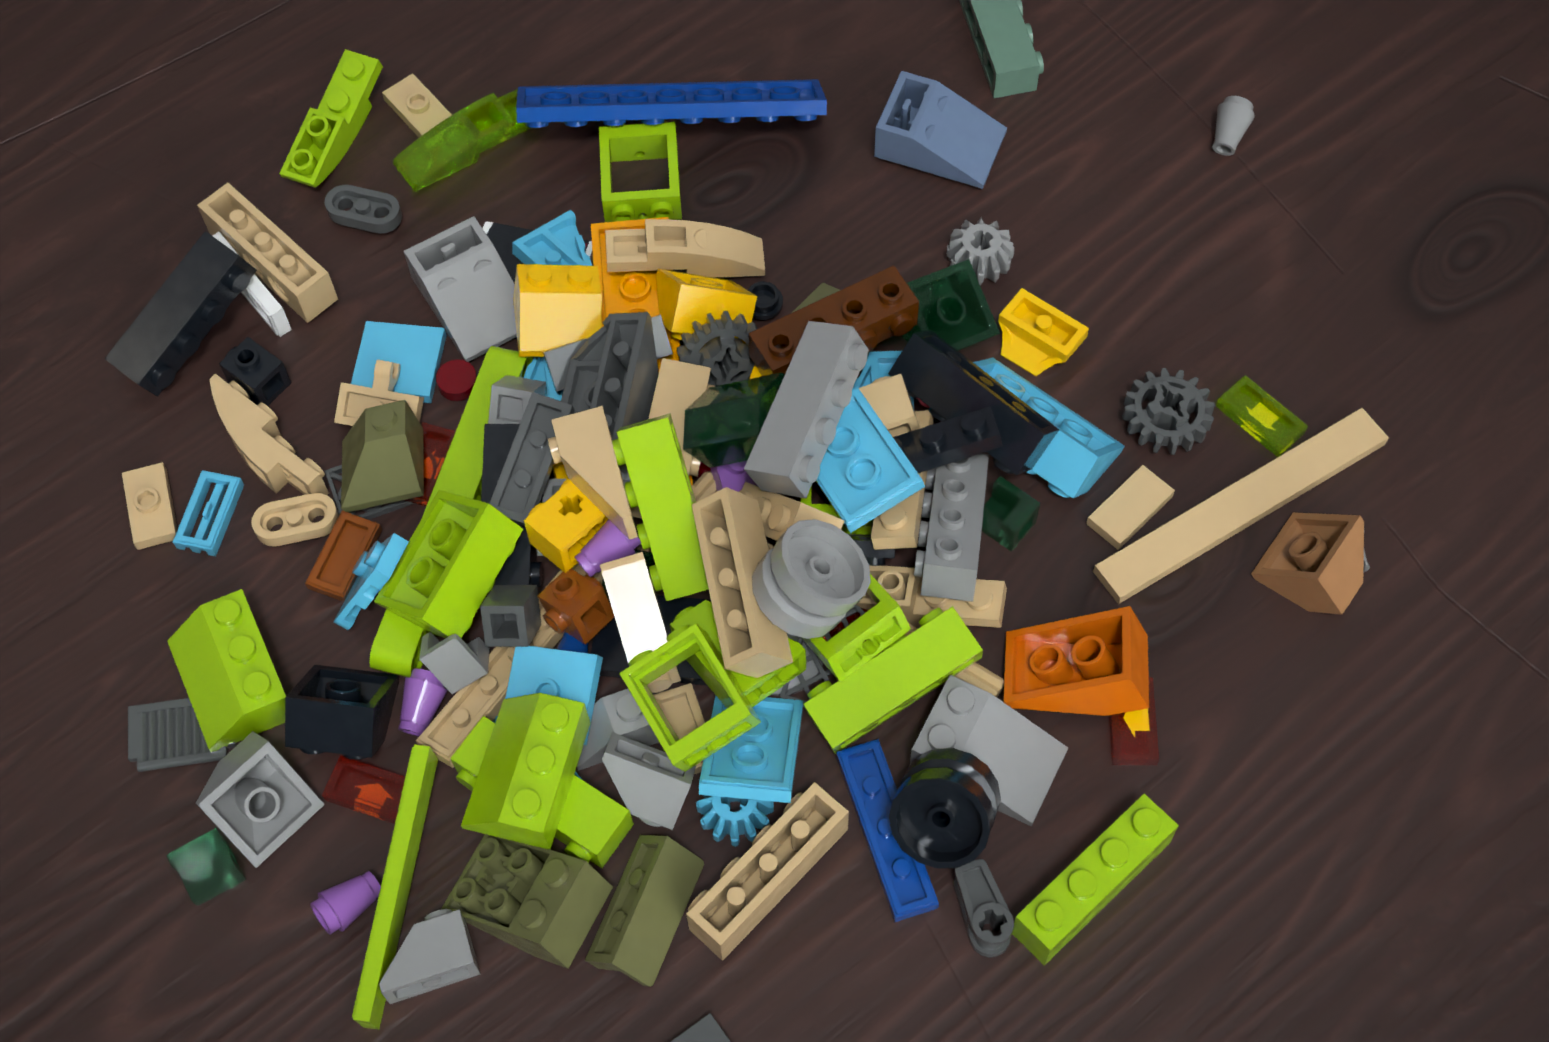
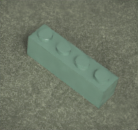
M959 0L993 99L1036 91L1039 74H1043L1044 63L1040 51L1035 52L1031 25L1024 23L1022 1Z

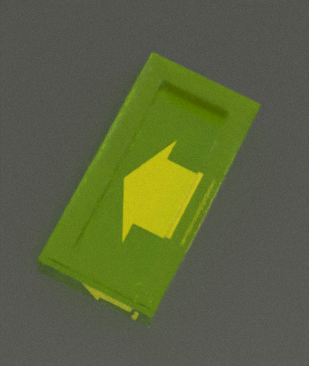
M1246 375L1225 392L1216 404L1218 409L1277 457L1281 456L1303 436L1308 428V425Z

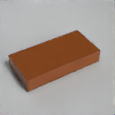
M342 510L305 582L307 588L344 602L358 577L352 573L353 568L364 551L369 552L373 544L378 540L382 532L381 525Z

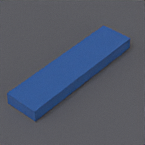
M879 739L837 751L836 759L894 922L938 909L939 902L925 864L918 863L902 851L892 835L889 814L897 788Z

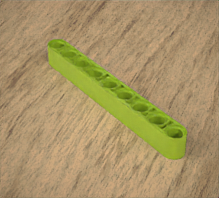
M491 346L488 349L424 514L438 490L481 501L484 426L488 424L491 387L506 375L523 378L527 366L533 361V357H519V351ZM386 609L371 648L370 667L375 670L410 677L414 668H422L423 663L419 659L422 636L429 633V631Z

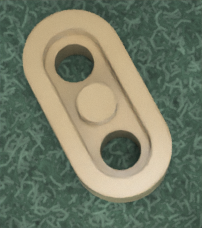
M311 493L269 502L260 506L252 517V528L259 541L263 544L273 547L330 534L339 517V513L335 503L329 496L322 493ZM324 516L321 521L312 522L315 517ZM283 525L280 530L271 531L273 526Z

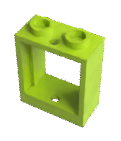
M675 121L657 125L600 126L601 195L605 222L669 217L671 220L682 219ZM668 158L670 189L613 192L611 162Z
M871 574V582L867 589V594L877 603L874 607L827 642L823 637L802 638L840 683L911 630L900 605Z
M696 623L691 627L690 625H684L677 628L667 636L665 644L654 651L646 650L637 654L629 661L630 667L619 673L671 763L684 772L761 723L730 670L725 669L723 658L710 636ZM701 650L733 702V705L679 740L647 685Z

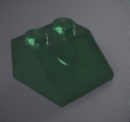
M969 259L907 282V285L919 300L917 325L906 334L901 335L907 342L914 333L932 330L959 351L1000 334Z
M780 372L708 388L685 410L683 450L709 468L747 461L785 374Z

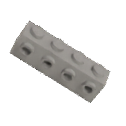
M808 321L744 467V470L762 491L807 498L812 483L817 480L820 473V464L828 446L835 438L837 424L844 408L850 403L856 379L860 370L865 367L869 349L853 326Z
M981 453L927 471L925 489L933 490V493H924L922 518H930V522L921 521L918 547H926V551L917 550L914 570L915 577H923L921 595L973 602L979 562L989 454Z

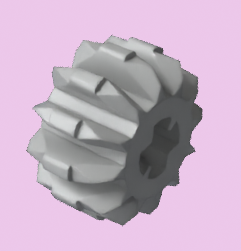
M980 217L975 225L965 220L961 229L953 230L950 236V243L947 245L946 256L951 261L952 273H962L963 282L970 278H975L979 286L984 282V278H988L996 283L1000 274H1007V271L1010 269L1011 258L1014 256L1013 242H1010L1009 230H999L997 220L990 225L985 224L982 217Z

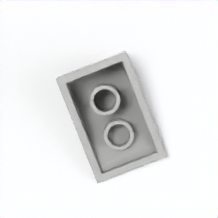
M949 675L911 750L910 765L918 756L933 749L955 748L973 754L988 765L998 781L1001 796L998 811L1032 827L1068 751V747L991 693Z

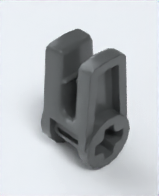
M977 859L955 868L956 878H954L953 887L970 944L974 951L981 956L997 957L1003 954L1009 947L1014 920L984 859ZM990 924L993 930L1000 929L999 935L993 936L990 930L983 931L984 925Z

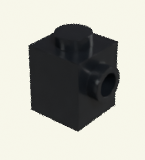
M249 337L238 346L229 350L225 358L219 363L228 384L232 380L237 382L248 393L249 400L256 405L262 402L269 406L292 383L283 362Z

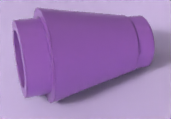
M608 519L574 558L591 578L594 574L601 572L600 564L636 554L634 549L641 542L638 537L629 540Z
M414 668L411 676L405 678L400 724L398 730L419 737L431 723L447 693V689L444 688V685L431 671Z
M367 871L363 875L319 892L318 899L310 903V906L317 920L328 934L331 935L338 929L343 932L376 901V898L379 897L381 886L375 876L370 871Z

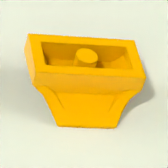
M1023 288L1019 290L1003 309L998 319L1002 330L1001 356L1034 376H1038L1054 364L1066 362L1087 338L1089 331L1087 326Z

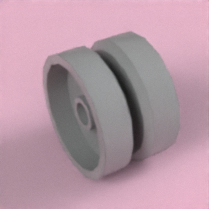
M816 519L798 521L787 528L777 540L774 548L769 550L760 560L752 575L753 594L760 610L780 629L790 635L806 639L823 637L833 630L846 616V613L865 596L871 582L869 564L862 549L847 533L833 524Z

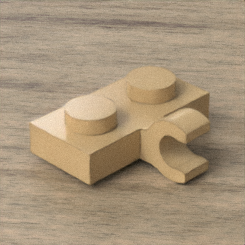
M377 360L374 368L372 388L341 382L334 423L353 426L366 408L406 400L420 422L424 397L393 392L399 378L400 364Z

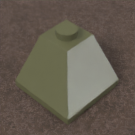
M406 400L366 408L343 439L341 509L345 512L424 496L423 427Z

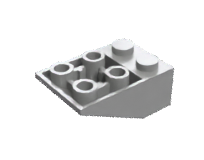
M474 216L403 251L412 280L465 361L469 362L487 353L491 346L498 347L517 337L513 305L515 284L493 243Z

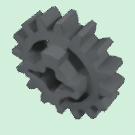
M723 311L721 319L715 320L714 316L709 313L707 314L706 324L701 325L699 322L694 321L692 325L695 332L693 334L683 333L681 335L685 346L677 347L676 351L680 359L679 361L710 367L711 372L708 384L716 386L715 396L720 397L723 389L727 388L734 395L737 393L736 385L741 383L747 386L748 377L752 373L754 362L749 356L748 333L758 328L754 322L747 324L743 314H739L734 320H731L728 311Z
M1162 368L1160 377H1155L1150 371L1146 372L1144 381L1135 379L1131 391L1126 393L1122 417L1123 420L1130 421L1127 432L1129 434L1139 432L1138 444L1141 446L1148 441L1154 443L1153 452L1158 453L1161 446H1167L1170 455H1175L1178 445H1181L1187 452L1191 451L1194 440L1199 443L1204 441L1206 433L1210 431L1214 420L1212 413L1215 403L1207 401L1210 393L1209 389L1198 390L1196 388L1199 380L1197 377L1189 381L1184 380L1183 370H1179L1175 377L1169 376L1167 368ZM1148 398L1149 403H1147L1146 409L1142 410V403ZM1194 412L1195 420L1189 424L1190 414Z

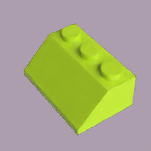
M438 490L410 538L390 579L379 591L374 602L434 635L446 639L452 634H457L462 639L464 633L471 627L473 617L485 596L493 588L495 579L506 559L514 551L523 528L489 503Z
M240 589L200 605L167 642L210 752H213L224 746L227 747L233 742L237 743L244 740L252 731L259 734L285 723L286 694L243 590Z
M544 693L503 699L461 823L462 829L551 850L591 723L585 703Z

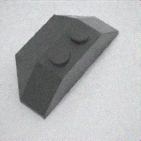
M648 312L609 314L602 322L604 326L584 343L570 361L561 401L573 405L574 413L603 406L612 440L618 439L617 430L620 427L648 420L659 373L652 320Z

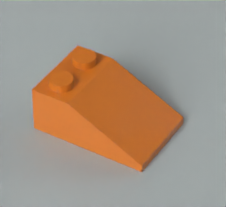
M1131 606L1007 631L1004 703L1012 709L1100 716L1149 708L1148 635Z

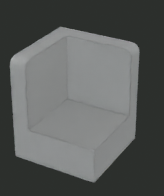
M506 375L494 383L491 387L488 424H520L532 392L545 396L546 382Z
M429 632L422 636L419 659L453 695L488 673L490 648L485 647V643L480 637L466 644L457 634H452L440 642Z

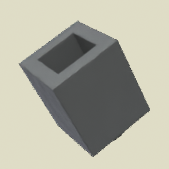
M494 585L480 606L485 647H528L541 626L537 585Z

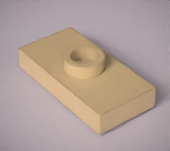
M413 73L382 92L384 101L426 146L458 127L456 118Z
M164 463L123 472L122 478L132 539L137 550L173 541L178 529L168 473Z

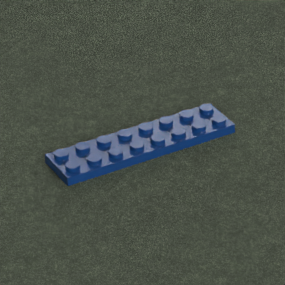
M818 79L518 87L516 113L517 123H526V126L531 128L546 127L549 125V122H564L566 126L580 127L587 125V121H603L605 125L619 126L625 124L626 120H641L643 124L657 125L664 123V119H680L682 123L696 124L702 122L703 118H718L720 122L734 123L739 122L741 117H756L758 121L773 122L777 121L779 116H794L796 120L811 121L815 120L817 115H827V99Z

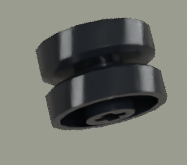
M955 748L933 749L918 756L906 769L901 785L892 802L889 821L893 837L902 851L918 863L937 869L958 868L974 861L986 848L1001 801L998 781L988 765L968 752Z

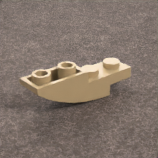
M645 219V229L605 230L607 272L654 271L659 268L665 270L686 269V273L708 277L765 276L762 238L740 230L710 223L671 219Z
M214 374L209 380L218 414L237 451L257 477L276 494L289 483L304 495L311 493L328 495L329 492L322 479L325 473L310 458H306L303 461L295 455L294 448L279 432L275 423L278 420L276 414L266 404L260 402L256 405L249 400L248 393L237 382L232 380L228 384L217 374Z
M869 565L870 574L900 605L907 622L915 627L920 628L919 620L934 609L941 608L944 612L953 606L967 626L1001 628L1007 592L1005 581L976 579L974 599L971 602L921 595L923 577H915V568ZM866 592L865 596L856 605L866 613L877 603Z

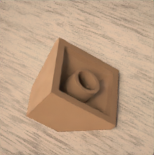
M1293 512L1251 575L1256 581L1309 612L1342 615L1363 584L1364 520L1360 515Z

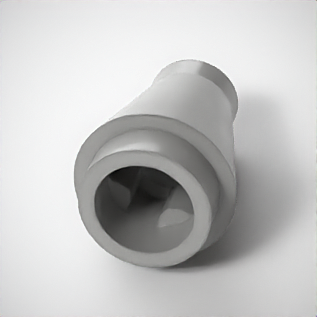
M1228 96L1224 99L1223 103L1218 105L1215 140L1212 146L1216 153L1224 156H1231L1235 153L1237 145L1255 118L1254 106L1248 99L1240 96Z

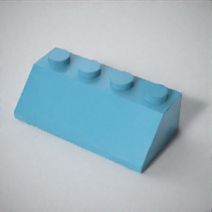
M995 358L973 362L1059 429L1033 469L1026 472L1032 475L1038 474L1049 482L1048 487L1056 494L1065 498H1076L1087 493L1124 449L1125 446Z

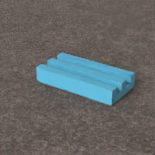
M201 471L173 540L176 549L185 550L187 547L195 553H201L202 550L206 551L210 556H217L244 487L240 477ZM211 483H216L210 500L206 503L202 513L203 517L194 538L190 537Z

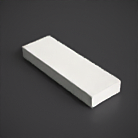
M220 232L212 235L237 254ZM254 274L247 288L241 293L272 331L281 337L292 330L282 306Z

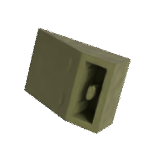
M485 834L441 909H451L452 912L460 909L466 923L534 957L569 969L613 886L585 860L557 851Z

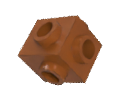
M570 569L567 573L562 572L537 595L546 611L543 615L545 622L558 634H562L565 631L585 645L615 617L612 606L600 582L593 576L591 578L587 574L582 576L573 569Z

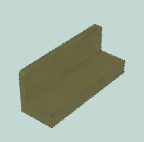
M640 835L585 961L598 969L620 971L643 986H653L703 869L704 861L668 836Z

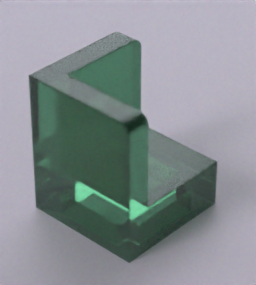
M999 476L993 484L991 498L984 505L982 532L1012 552L1036 524L1040 502Z
M217 828L166 855L170 865L179 873L192 902L197 906L246 880L229 843Z

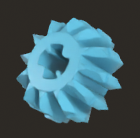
M703 795L705 798L698 800L696 803L697 812L704 815L700 819L702 829H714L713 839L717 843L723 840L727 834L730 835L731 845L734 847L739 845V835L745 834L746 838L753 842L757 836L755 828L762 830L765 826L769 825L770 821L766 815L774 811V802ZM740 802V811L731 812L730 803Z

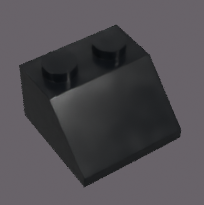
M314 665L285 697V747L298 748L306 754H321L324 752L343 754L344 757L352 760L372 758L386 738L399 685V675Z

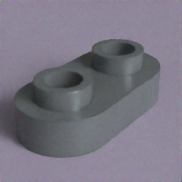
M339 185L331 189L325 197L324 203L328 216L339 225L382 234L396 229L402 220V212L398 200L388 193L353 185Z

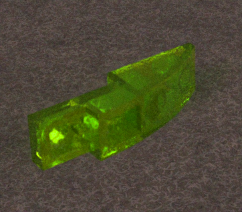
M518 89L499 98L494 93H491L459 110L409 145L394 158L393 164L416 192L476 163L481 152L531 128L527 127L526 123H517L516 104Z

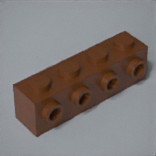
M893 265L748 333L749 356L774 393L778 391L808 321L853 326L870 351L879 342L894 335H904L917 325L919 300Z

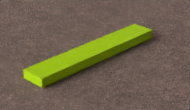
M414 744L410 754L352 1014L353 1020L365 1028L380 1029L386 998L381 993L379 983L396 955L438 758L430 746Z

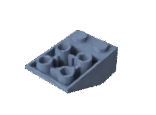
M901 71L876 126L874 157L983 189L1006 135L1007 127L940 82Z

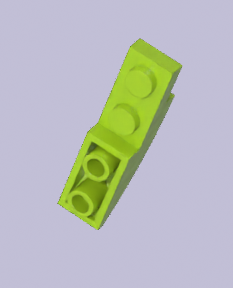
M345 49L318 109L310 107L279 173L281 177L316 188L336 168L358 135L372 108L368 98L383 68L378 59Z

